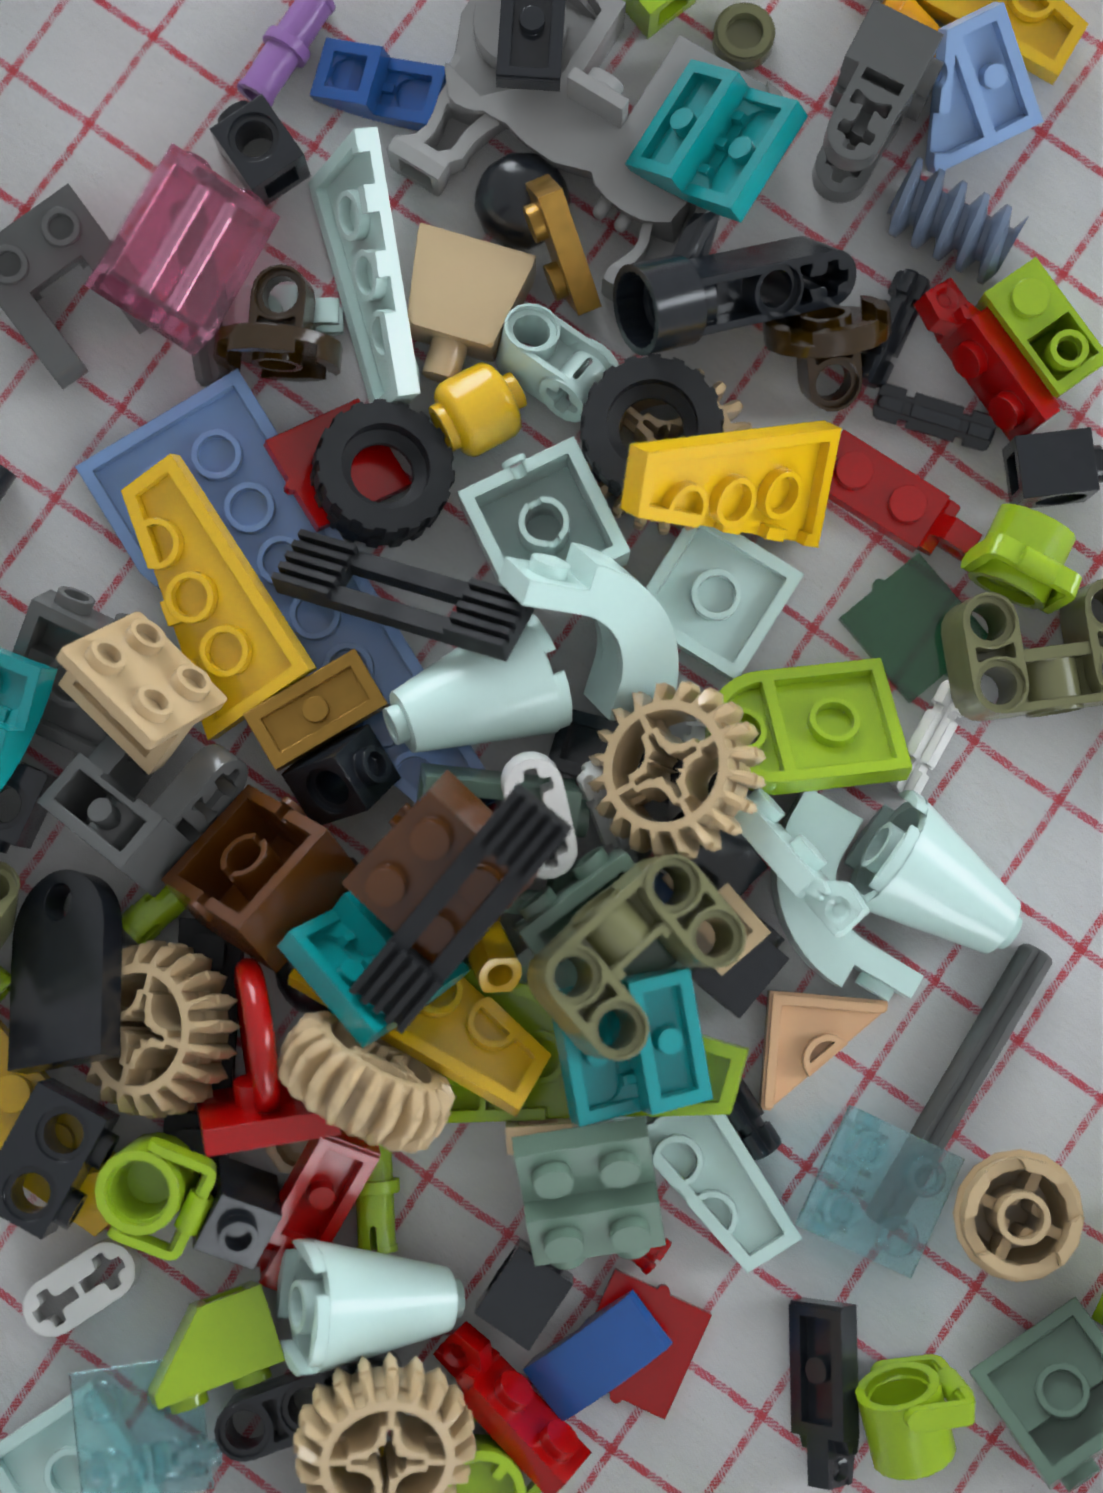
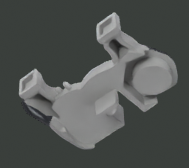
M469 0L461 13L455 54L449 64L445 62L446 84L438 96L434 111L427 125L416 133L394 136L386 148L391 168L435 196H440L447 185L450 175L464 171L471 157L502 131L509 129L525 146L552 167L593 181L602 195L593 209V216L596 219H604L612 206H614L621 212L614 223L617 232H625L633 220L642 224L638 242L633 249L621 259L612 263L602 278L601 293L612 302L615 277L624 265L675 254L682 255L687 259L709 255L718 221L723 216L698 207L655 186L631 172L625 165V162L691 59L738 71L750 88L783 96L781 91L768 81L767 85H764L682 35H679L628 116L629 99L621 95L624 91V86L611 73L599 68L624 29L626 2L622 0H566L560 92L496 88L501 0Z

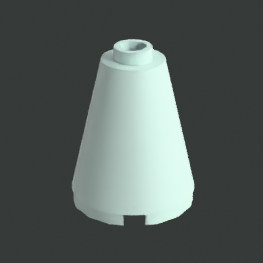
M534 614L531 615L507 661L457 647L391 691L389 695L390 706L383 709V717L393 742L396 745L405 743L411 752L418 753L552 734L558 732L559 729L569 726L572 722L573 710L569 684L564 670L553 674L546 653L554 651L556 648L540 620Z
M904 790L897 794L906 802L896 810H893L886 804L881 807L861 831L844 864L854 870L849 883L854 885L870 912L984 954L990 953L996 948L1005 949L1015 940L1022 927L1023 920L1019 916L1021 910L1020 901L923 796L911 790Z
M310 1238L293 1240L292 1243L296 1249H286L282 1256L277 1282V1319L289 1318L292 1339L280 1340V1344L289 1370L297 1377L317 1375L336 1367L360 1361L362 1355L367 1359L448 1333L453 1329L456 1319L461 1318L464 1313L465 1291L460 1279H455L450 1268L444 1265Z

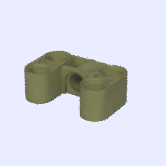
M1103 579L1079 588L1075 600L1060 608V625L1064 643L1061 645L1024 649L1016 609L1008 598L999 593L984 592L953 606L945 614L941 623V637L951 698L960 714L972 721H988L1026 716L1027 718L1042 717L1077 711L1086 707L1102 706L1103 623L1099 622L1093 615L1091 601L1095 598L1103 605ZM972 612L981 615L988 626L986 640L979 638L973 632L970 625ZM983 674L991 677L997 685L998 699L996 704L988 701L982 693L981 679Z
M677 854L644 858L635 863L609 888L584 905L572 918L570 924L535 954L527 970L528 987L546 1012L585 1055L616 1061L630 1059L640 1053L645 1046L649 1034L648 1018L641 1006L620 982L626 976L623 969L655 939H658L669 954L681 965L691 968L727 967L737 961L744 951L746 943L745 927L731 906L698 866L689 858ZM660 869L665 870L673 881L674 889L672 896L665 904L656 897L653 888L655 875ZM703 921H707L712 926L715 934L714 946L706 955L701 952L696 941L697 929ZM564 958H568L573 962L577 970L576 985L566 995L557 989L554 982L555 968ZM611 1010L619 1020L620 1031L614 1043L606 1046L599 1037L598 1024L604 1013Z

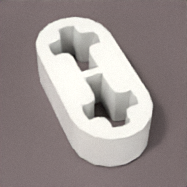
M536 751L522 752L513 756L506 763L501 774V789L504 799L514 789L515 785L524 782L523 771L535 768L540 778L549 777V782L540 785L541 801L573 827L564 783L555 763L546 755ZM574 827L563 841V844L555 850V858L546 861L536 877L554 879L565 874L573 866L577 857V840Z
M111 1238L99 1241L36 1282L27 1291L22 1309L26 1324L33 1332L41 1336L58 1337L86 1321L121 1298L137 1283L141 1274V1259L138 1251ZM103 1253L108 1260L115 1259L118 1256L123 1260L125 1267L118 1273V1278L122 1284L116 1285L109 1278L91 1288L86 1277L102 1265L98 1254ZM73 1286L79 1297L63 1309L66 1320L62 1321L57 1314L46 1318L40 1309L47 1301L44 1290L48 1289L50 1294L57 1296Z

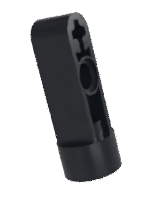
M806 236L782 239L692 259L675 254L622 266L614 281L613 307L616 322L625 343L634 353L646 356L694 345L704 335L836 306L843 302L853 290L857 270L853 258L847 252Z

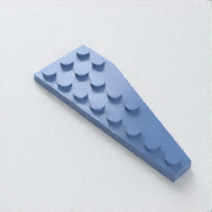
M238 368L75 466L140 574L159 590L154 570L147 568L121 490L167 455L177 454L186 463L317 667L315 671L355 648L390 706V692L424 670L399 629L276 592L271 576L273 572L279 573L277 566L280 561L286 562L284 557L286 551H293L291 547L293 540H300L298 537L299 530L304 529L314 533L316 531L294 495H288L284 492L286 482L263 446L265 440L278 435ZM328 527L317 532L318 534L344 541L336 528L332 530ZM353 575L346 586L347 588L379 597L368 579ZM383 710L352 728L370 725L401 777L394 786L415 803L421 763L485 769L471 745L418 753L411 752L405 743L396 745L387 730ZM479 798L487 807L498 801L495 799Z

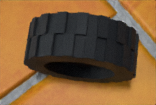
M649 354L648 357L637 358L636 356L626 358L623 364L617 367L612 365L603 372V378L599 383L594 382L588 392V399L586 404H583L581 413L580 439L582 453L586 461L589 462L592 468L591 472L597 482L602 481L608 487V492L616 497L623 494L629 455L620 439L619 425L622 416L633 404L646 399H656L671 405L682 420L683 437L722 433L724 415L723 408L719 409L717 404L719 396L714 387H709L704 381L705 376L696 368L692 370L684 365L685 361L675 357H673V360L662 358L661 354Z
M374 399L373 403L363 404L362 401L351 405L349 411L345 413L341 411L332 419L329 428H325L314 452L311 462L313 467L310 473V482L316 491L314 496L319 508L322 507L327 513L326 518L331 522L329 527L332 530L336 528L344 534L343 538L353 543L356 540L365 543V547L378 548L379 545H389V548L401 546L404 541L409 539L412 542L422 536L426 527L430 528L450 497L451 492L449 490L455 481V470H452V462L454 460L452 449L447 447L444 441L446 436L440 427L436 428L429 421L430 417L422 411L418 413L410 409L408 404L399 401L397 404L386 402V399ZM376 445L387 446L397 450L406 458L412 471V484L404 497L391 503H378L369 500L357 490L351 477V465L355 456L363 449Z

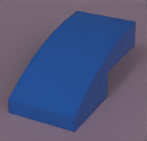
M326 37L310 91V97L316 102L356 116L419 131L427 125L434 111L438 96L446 84L445 66L391 58L383 46Z
M632 1289L589 1316L578 1330L534 1356L524 1367L523 1371L553 1412L561 1420L565 1421L633 1376L666 1351L673 1342Z

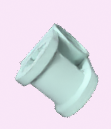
M526 303L518 305L509 311L505 318L496 354V365L500 374L504 375L507 372H511L523 390L544 403L555 415L566 421L580 422L583 404L587 402L589 390L594 382L599 383L603 378V372L612 365L614 367L619 366L617 359L603 344L586 337L558 318L548 308L539 304ZM521 343H527L535 347H529Z

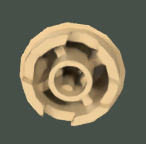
M1023 1149L994 1153L973 1166L958 1187L953 1209L957 1239L969 1259L989 1275L1013 1282L1042 1279L1066 1264L1080 1243L1084 1224L1081 1195L1068 1172L1046 1155Z

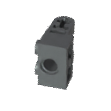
M876 0L873 1L845 54L840 69L841 72L829 102L836 109L829 120L823 138V145L812 170V182L816 191L824 199L834 203L852 201L862 193L878 161L894 139L904 118L907 117L915 122L917 121L944 65L943 61L934 57L944 34ZM849 143L855 147L854 150L847 149ZM830 165L844 171H850V174L854 177L846 176L842 183L835 182L831 179L833 168Z
M69 183L0 231V307L63 390L89 371L38 303L43 298L40 292L79 264L83 269L89 266L139 335L165 317Z
M107 735L88 758L79 752L39 798L37 803L151 896L156 898L166 886L161 879L241 793L247 782L248 768L242 760L222 745H208L199 750L149 807L139 798L137 800L135 798L155 772L148 775Z

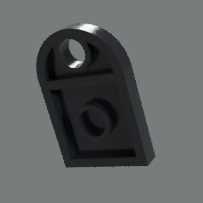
M66 869L53 872L41 879L32 888L19 910L12 939L8 1071L30 1074L120 1057L122 914L119 901L113 889L106 881L95 875ZM71 892V906L64 916V903Z

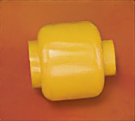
M480 362L442 381L434 392L435 404L429 406L428 411L433 425L436 428L440 427L446 436L444 441L447 447L452 449V452L459 449L467 456L477 457L514 438L520 432L522 425L519 409L527 406V401L519 382L511 372L501 375L493 366Z

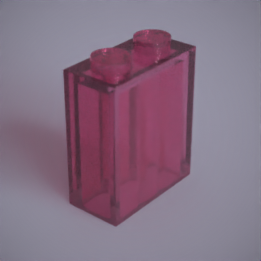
M171 143L152 169L84 285L195 356L215 335L278 223L280 216L267 208L258 195L247 189L236 187L214 172L209 163L201 156L193 152L184 151Z

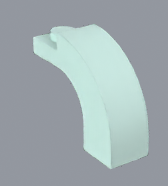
M571 542L566 561L542 553L532 554L530 560L505 556L498 581L521 605L593 618L597 630V649L583 694L608 720L616 721L612 709L621 707L630 713L634 711L632 693L641 691L653 699L656 683H667L676 690L679 656L675 633L668 615L653 594L616 561L596 549Z
M808 791L799 792L781 825L793 839L801 834L817 848L827 861V864L820 870L830 881H836L840 860L864 819L820 793ZM771 868V892L779 923L788 941L808 967L825 981L837 987L843 986L851 970L854 968L860 972L855 983L887 1002L890 1001L894 993L901 997L912 998L924 975L866 942L852 929L842 938L834 936L803 899L796 897Z

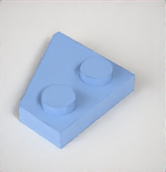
M992 2L938 29V32L944 35L936 51L935 58L943 61L944 65L932 89L925 159L928 172L935 173L940 168L946 170L1044 122L1004 2Z

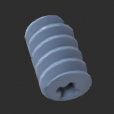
M917 157L887 211V214L891 215L889 235L895 238L910 225L913 226L911 247L918 249L931 237L935 238L933 259L940 261L953 249H956L955 270L962 273L975 261L980 262L977 282L984 285L997 274L1028 217L1013 229L1010 227L1012 206L1006 204L992 217L987 215L990 195L986 192L982 193L968 205L965 203L967 182L960 181L946 193L943 191L946 171L940 168L924 181L920 179L923 159Z

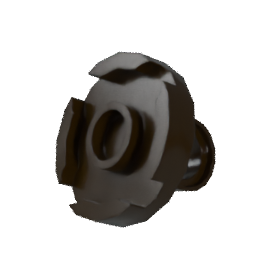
M278 264L269 266L261 271L254 280L250 296L248 323L222 326L215 332L213 358L218 365L231 371L238 368L240 372L241 361L253 364L258 368H262L261 378L294 382L326 380V370L336 376L341 373L343 348L340 341L330 335L313 330L315 294L310 283L293 267ZM286 281L296 283L299 295L294 306L285 312L271 311L268 298L274 286Z
M860 295L861 307L840 306L838 304L833 307L762 322L764 344L768 350L782 356L796 357L800 391L809 401L825 411H840L851 405L861 391V352L873 349L884 343L891 334L890 307L885 301L872 296ZM830 365H841L844 378L840 388L830 395H819L816 382L820 372Z

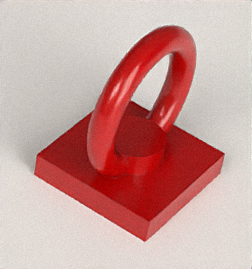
M253 958L241 959L235 967L234 982L235 995L238 1000L236 1005L238 1022L241 1026L239 1030L246 1074L235 1078L232 1082L233 1087L212 1090V1098L196 1103L206 1157L342 1135L341 1128L334 1124H327L326 1119L319 1114L307 1111L305 1103L292 1097L288 1087L283 1085L279 1079L275 1036L264 974L257 960Z

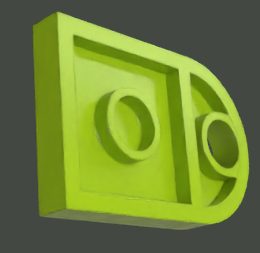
M881 658L749 672L729 681L719 691L723 694V704L732 701L743 709L744 714L740 723L748 722L754 725L759 733L756 736V742L748 746L763 750L766 759L760 764L751 767L750 772L764 778L766 786H763L761 789L768 795L907 780L913 766ZM705 727V738L711 736V733Z

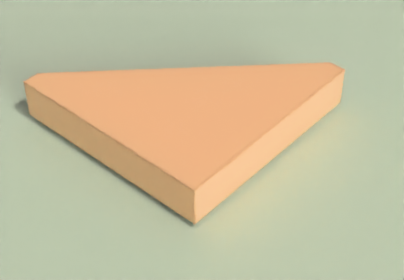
M768 990L759 1105L762 1110L774 1108V1105L790 1091L815 1073L843 1049L851 1039L879 1015L885 1013L888 1008V1002L879 999Z

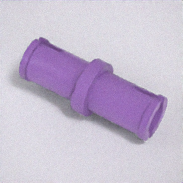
M295 0L279 24L268 27L262 38L265 44L252 63L245 77L237 84V89L247 100L252 101L262 94L272 107L274 99L282 87H284L295 68L304 67L309 60L311 53L308 48L327 18L336 9L334 1Z

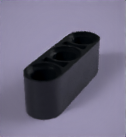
M393 1350L390 1351L397 1360V1366L402 1367V1362ZM389 1352L367 1358L371 1365L383 1366V1361ZM359 1361L340 1368L352 1375L358 1369ZM336 1368L313 1376L297 1377L292 1372H289L234 1394L218 1416L214 1429L215 1441L221 1452L232 1460L246 1462L294 1446L293 1437L296 1433V1428H299L300 1413L294 1402V1392L306 1387L315 1389L316 1383L333 1387V1374ZM241 1410L255 1412L264 1423V1434L255 1438L242 1436L233 1425V1414Z

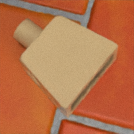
M420 222L417 232L408 318L412 339L430 345L422 370L423 376L441 383L462 371L466 355L487 362H493L496 359L505 318L513 308L524 304L536 278L535 255Z

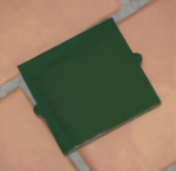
M917 553L885 581L876 579L871 585L873 591L838 619L871 659H882L887 678L908 703L912 702L943 675L948 677L941 637V623L945 614L953 606L961 603L920 553ZM971 614L970 625L973 632L979 638L986 640L988 633Z

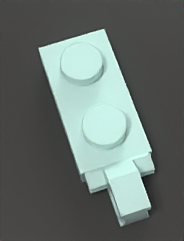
M761 788L755 789L753 792L748 790L746 798L757 805L758 811L753 814L745 813L741 810L737 812L735 819L741 825V834L796 897L803 899L834 936L842 938L870 912L869 908L853 884L845 881H830L820 869L827 864L826 859L803 835L799 834L795 839L789 835L778 822L785 816V813Z

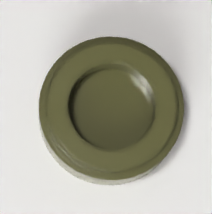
M741 2L727 7L720 13L714 25L712 45L716 56L741 71L751 70L760 66L767 60L773 48L775 40L774 22L766 10L753 3Z

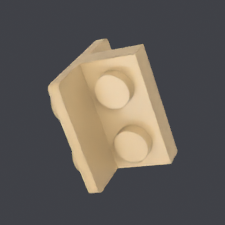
M138 611L62 647L56 657L57 661L67 670L58 685L148 775L162 768L167 763L194 724L220 710L227 701L226 695L211 682L207 673L195 666L166 637L163 630L157 624Z

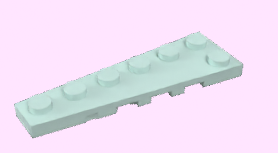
M529 948L517 955L522 965L520 981L527 982L528 966L534 957ZM726 1115L646 1116L653 1166L687 1202V1205L747 1273L802 1240L800 1233ZM625 1116V1117H616V1118H612V1119H613L614 1121H617V1120H624V1119H630V1118H636V1117H642V1116Z

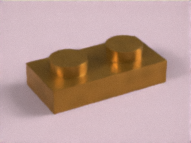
M549 174L526 182L525 186L531 204L522 207L534 241L539 243L545 240L552 262L543 265V270L555 300L559 301L565 298L578 316L602 307L563 189Z
M354 648L245 712L243 716L274 769L279 772L379 713L384 708L389 707Z

